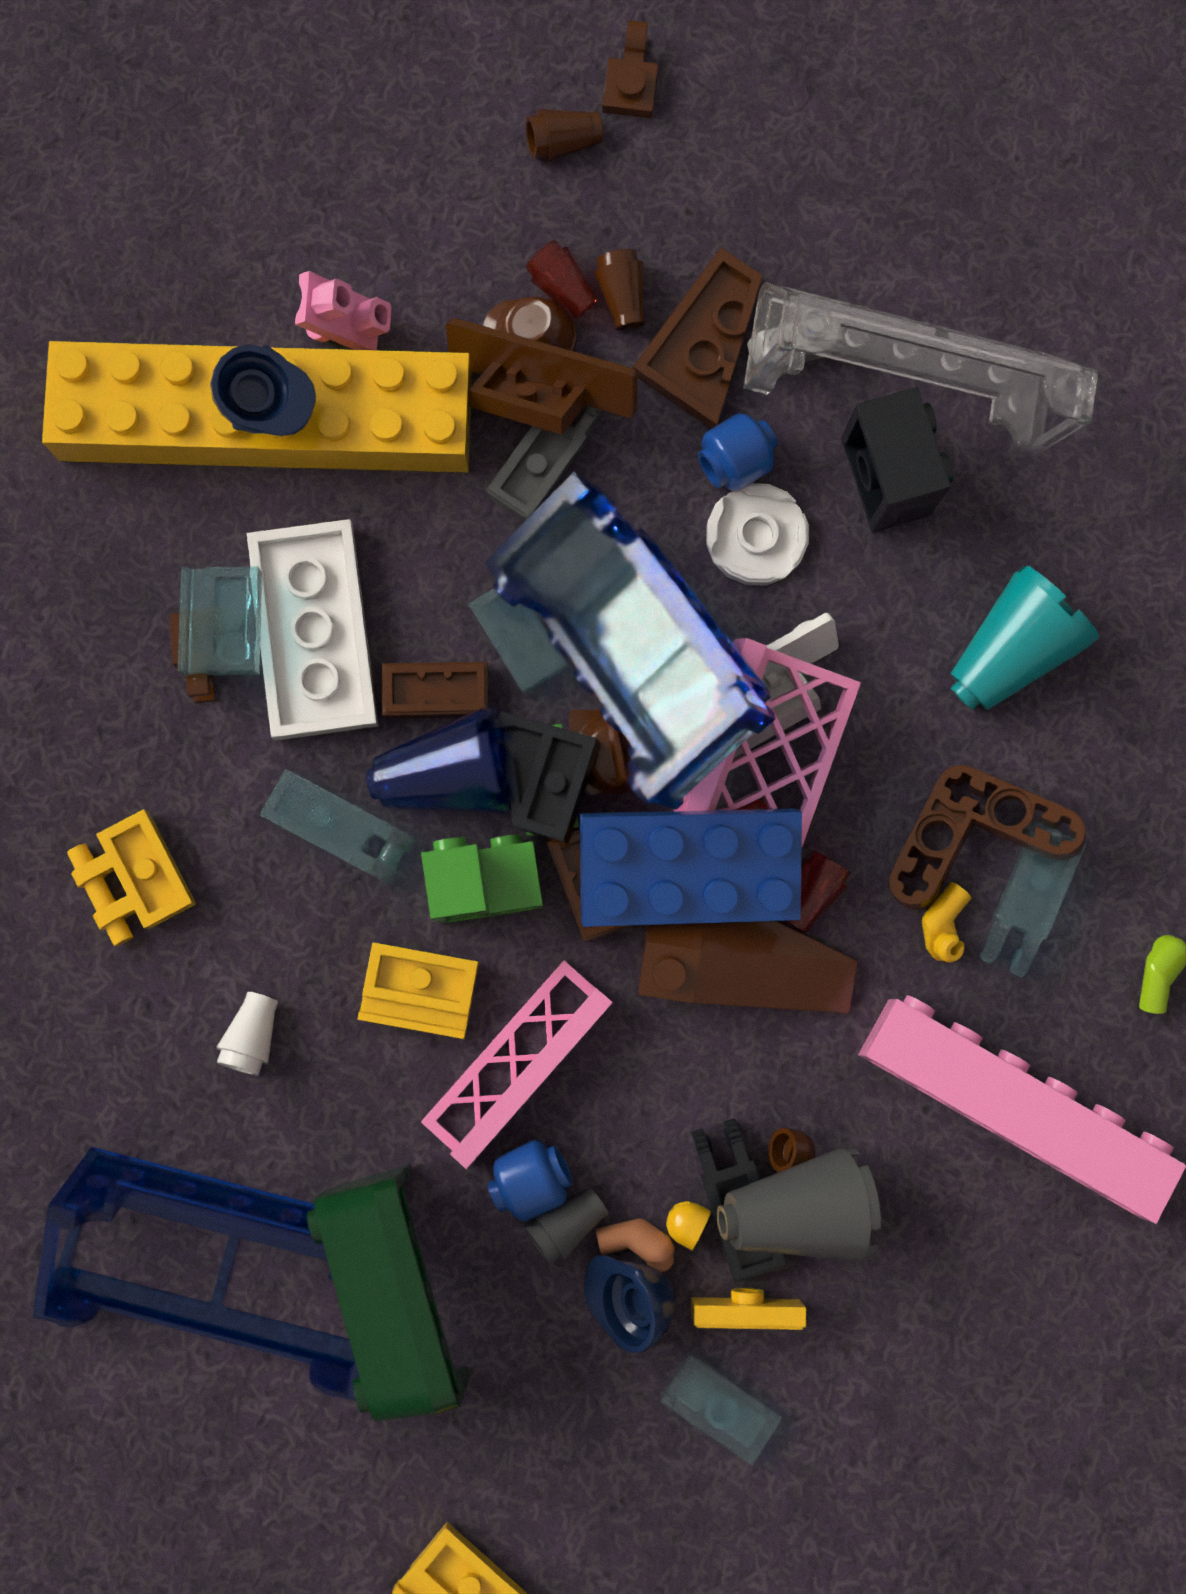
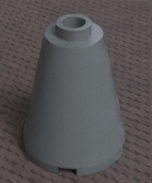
M847 1147L833 1150L727 1193L724 1205L718 1206L717 1223L720 1235L724 1240L729 1239L736 1250L852 1261L871 1259L877 1253L879 1246H869L871 1231L881 1230L879 1197L873 1175L868 1165L857 1166L853 1157L860 1153L856 1148Z

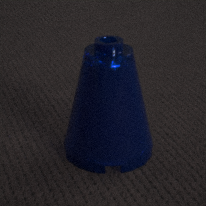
M494 706L481 708L376 756L373 760V767L367 769L366 772L367 787L371 797L374 800L379 799L383 807L394 809L488 813L511 812L508 787L510 783L506 778L504 760L507 758L503 731L496 727L492 718L500 715L499 709Z

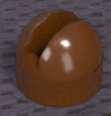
M780 1128L773 1133L769 1141V1161L771 1166L778 1172L815 1158L816 1147L813 1140L800 1130Z

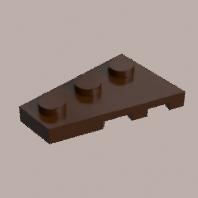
M720 247L634 364L633 368L637 371V378L711 429L717 426L763 275Z

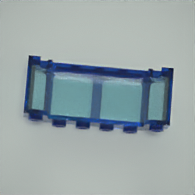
M573 472L488 558L485 564L497 580L493 584L494 589L505 602L513 607L520 603L540 613L551 629V632L548 634L551 643L562 654L570 657L576 665L577 669L574 670L576 679L587 691L596 694L604 705L600 709L603 718L612 728L623 733L631 744L627 749L632 758L628 763V769L632 775L628 779V783L634 793L647 804L655 802L677 810L684 803V796L753 733L759 735L776 720L774 711L768 705L765 706V703L771 698L770 692L656 541L642 527L637 530L624 519L615 507L616 502L601 488Z

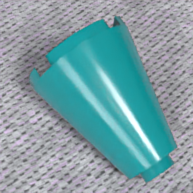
M1022 566L1013 574L951 671L950 675L956 683L950 690L972 711L979 704L984 709L989 710L1091 647L1100 636L1096 628L1080 609L1075 613L1064 601L1067 596L1032 567Z

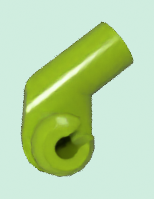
M1163 935L1154 942L1152 950L1145 961L1139 1002L1141 1010L1153 1014L1166 1013L1170 987L1186 966V943L1182 939L1172 935Z

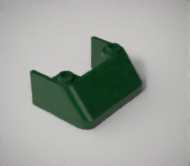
M410 1164L326 1189L315 1197V1209L307 1212L311 1237L316 1245L323 1243L359 1373V1377L353 1379L355 1399L360 1412L370 1411L375 1422L436 1415L461 1407L470 1378L467 1366L454 1370L402 1185L413 1175Z

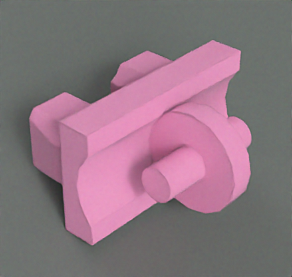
M311 271L299 274L302 299L296 314L295 325L306 329L308 336L319 342L332 340L353 350H377L378 335L388 333L390 330L392 307L389 302L378 297L367 298L354 292L350 284L337 278L328 280Z

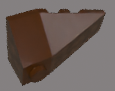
M777 921L647 925L638 980V995L699 1004L849 1013L858 961L801 931L797 932Z

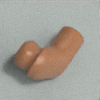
M637 1218L595 1228L601 1255L630 1249L647 1262L646 1265L660 1272L667 1271L674 1263L673 1253L675 1247L670 1237L645 1219Z

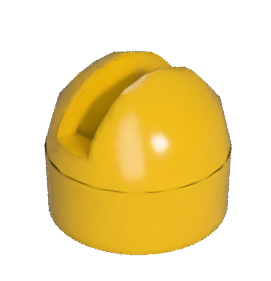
M689 1201L676 1204L669 1211L666 1226L669 1235L678 1244L693 1250L709 1219L711 1210L698 1203Z

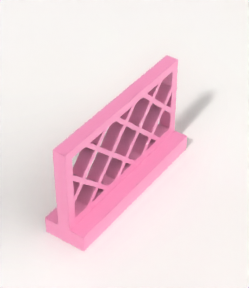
M748 638L735 639L674 811H716L720 795L725 806L717 810H736L763 797L768 809H777L771 792L796 780L804 797L800 808L802 812L803 846L861 682L767 648V645ZM768 661L785 667L795 687L772 700H769L761 683ZM799 673L815 679L803 684ZM824 682L842 688L843 691L836 710L818 718L807 691ZM757 694L761 705L751 709ZM795 696H799L810 723L785 735L773 707ZM765 712L777 739L751 751L743 730L748 719ZM831 721L826 735L822 725ZM814 730L822 747L817 761L800 769L789 741ZM739 744L743 755L733 760ZM781 746L792 773L766 785L755 758ZM747 762L759 789L733 802L725 786L727 775L730 770ZM813 772L808 786L804 776Z

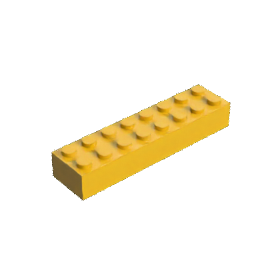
M49 341L42 443L59 461L469 473L471 407H469L468 389L472 386V369L469 353L271 347L288 362L307 374L314 384L316 393L313 413L306 426L296 434L275 436L251 434L234 429L232 423L221 415L212 400L210 382L213 370L222 356L238 346Z

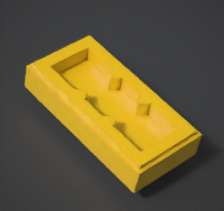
M735 1288L731 1289V1298L691 1297V1318L694 1326L697 1328L803 1330V1327H806V1307L800 1299H765L764 1290Z

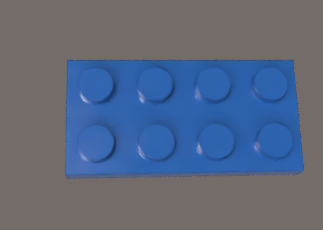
M798 809L580 814L582 926L801 920L802 812Z

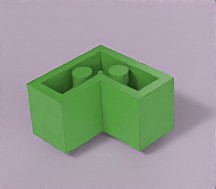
M507 835L490 839L491 848L479 849L477 844L469 845V843H466L465 837L434 841V851L421 853L430 918L438 924L544 908L533 841L523 843L522 835Z

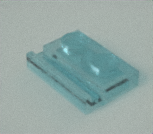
M258 566L205 567V569L181 567L177 671L183 676L191 674L259 675L262 572Z

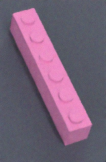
M909 995L906 996L903 1002L899 999H889L861 1048L859 1056L1135 1216L1157 1224L1186 1168L1184 1163L1170 1156L1174 1149L1173 1146L1144 1131L1141 1137L1138 1138L1122 1128L1126 1121L1123 1117L1098 1104H1095L1093 1110L1086 1108L1074 1101L1078 1094L1076 1090L1052 1077H1048L1045 1083L1027 1074L1030 1064L1002 1049L998 1056L980 1047L979 1045L983 1037L967 1027L954 1022L949 1029L933 1020L932 1017L936 1011L922 1001Z

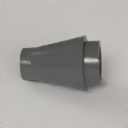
M589 1188L582 1194L566 1200L562 1206L536 1217L535 1221L525 1227V1231L538 1252L550 1265L558 1258L565 1261L592 1229L609 1213L597 1194Z

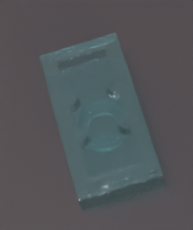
M513 577L468 603L469 608L523 695L568 668L561 653Z
M691 1352L688 1353L660 1396L661 1403L751 1465L754 1464L782 1420L780 1413Z

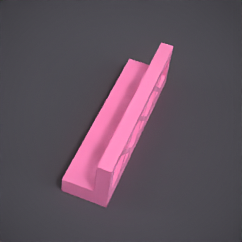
M564 960L426 1115L421 1123L452 1150L450 1155L467 1169L613 1002ZM564 976L589 996L574 1014L551 1015L550 992ZM545 999V1015L530 1016ZM568 1020L553 1037L552 1021ZM546 1021L547 1045L539 1054L516 1055L515 1031L523 1022ZM509 1039L510 1056L493 1057ZM532 1060L517 1077L516 1061ZM510 1062V1087L500 1095L480 1096L479 1072L487 1063ZM473 1080L474 1096L458 1097ZM496 1101L481 1118L480 1102ZM474 1102L475 1126L460 1142L437 1120L451 1104Z

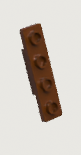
M452 318L446 324L448 352L469 353L472 372L481 374L468 389L469 407L561 435L585 406L631 418L637 411V371L634 368L458 318Z

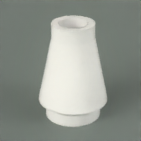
M247 992L244 1003L216 1047L221 1051L217 1060L218 1064L246 1074L259 1075L262 1064L268 1065L274 1014L278 1004L277 1000L262 994Z

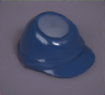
M249 344L232 348L220 358L212 373L210 382L212 400L221 415L232 423L234 429L251 434L286 436L296 434L309 422L316 403L314 384L304 371L288 362L270 346L265 345L261 347Z
M596 1255L588 1265L584 1282L586 1303L593 1317L617 1346L630 1353H641L658 1343L671 1324L677 1301L675 1291L668 1278L662 1272L649 1265L616 1260L606 1255Z

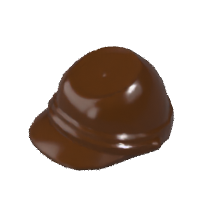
M532 296L504 301L488 312L483 326L570 351H575L577 333L575 324L566 310L557 305L555 300L551 298Z

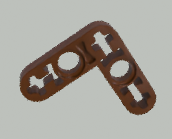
M965 765L952 766L939 777L890 874V890L897 902L905 908L919 910L931 905L938 897L973 825L1049 859L1064 861L1077 856L1083 849L1086 839L1084 822L1078 814L1066 807L973 767ZM964 780L970 781L971 792L986 799L987 789L994 790L987 799L985 814L980 815L977 813L981 809L979 801L968 796H963L959 803L953 802V794L948 788L949 785L960 786ZM1005 800H1017L1026 808L1025 818L1017 825H1003L995 817L996 807ZM1036 811L1044 812L1041 816V824L1050 828L1058 829L1062 822L1069 824L1070 835L1075 838L1073 842L1063 840L1059 847L1053 846L1051 844V834L1039 827L1035 828L1034 837L1026 835L1034 824ZM937 824L946 825L953 832L952 843L940 851L930 850L923 843L925 831ZM915 851L927 861L941 864L939 869L936 870L928 863L922 876L924 884L928 887L925 892L916 890L912 896L906 895L907 889L901 882V879L904 876L913 878L921 866L918 858H911Z

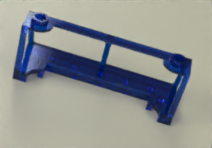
M91 1147L48 1205L33 1311L34 1318L50 1321L63 1327H75L92 1320L99 1310L124 1315L311 1364L308 1374L309 1379L317 1389L329 1396L356 1401L353 1379L358 1378L359 1373L348 1338L224 1307L222 1303L240 1238L327 1260L323 1243L317 1245L314 1243L308 1226L307 1212L315 1209L313 1203ZM122 1207L229 1235L212 1300L205 1302L72 1267L71 1260L81 1225L92 1221L112 1222ZM60 1228L67 1229L68 1233L61 1258L54 1271ZM330 1271L328 1279L333 1280L332 1275H331V1271Z

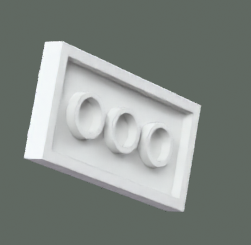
M351 520L247 533L271 738L276 741L378 727L357 552Z

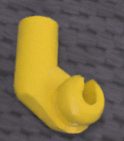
M954 882L949 883L922 917V928L927 951L935 960L946 963H953L959 960L964 953V942L959 940L954 919L972 899L966 890Z

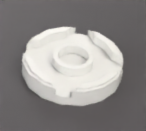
M752 483L740 491H732L726 496L724 495L715 504L707 522L706 545L713 563L728 578L745 585L766 586L785 579L799 566L809 544V524L805 514H802L800 507L796 504V500L787 491L770 484Z

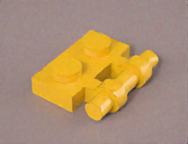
M145 809L96 834L105 851L103 855L94 859L86 843L75 846L67 851V855L75 868L71 875L79 889L85 888L96 910L93 918L100 931H107L114 947L120 946L134 938L125 921L134 913L137 914L143 928L151 929L196 905L150 812ZM115 871L127 896L115 901L104 880V877Z

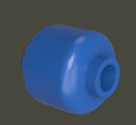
M738 413L704 434L701 441L702 450L697 454L698 461L712 485L716 488L724 486L728 490L737 492L767 475L773 469L775 464L773 449L778 446V441L774 431L766 421L760 420L757 422L748 414Z
M535 1139L496 1158L493 1165L495 1179L488 1182V1190L499 1212L502 1213L509 1210L517 1220L528 1222L562 1206L567 1198V1188L573 1185V1180L568 1165L556 1145L548 1147L544 1142Z

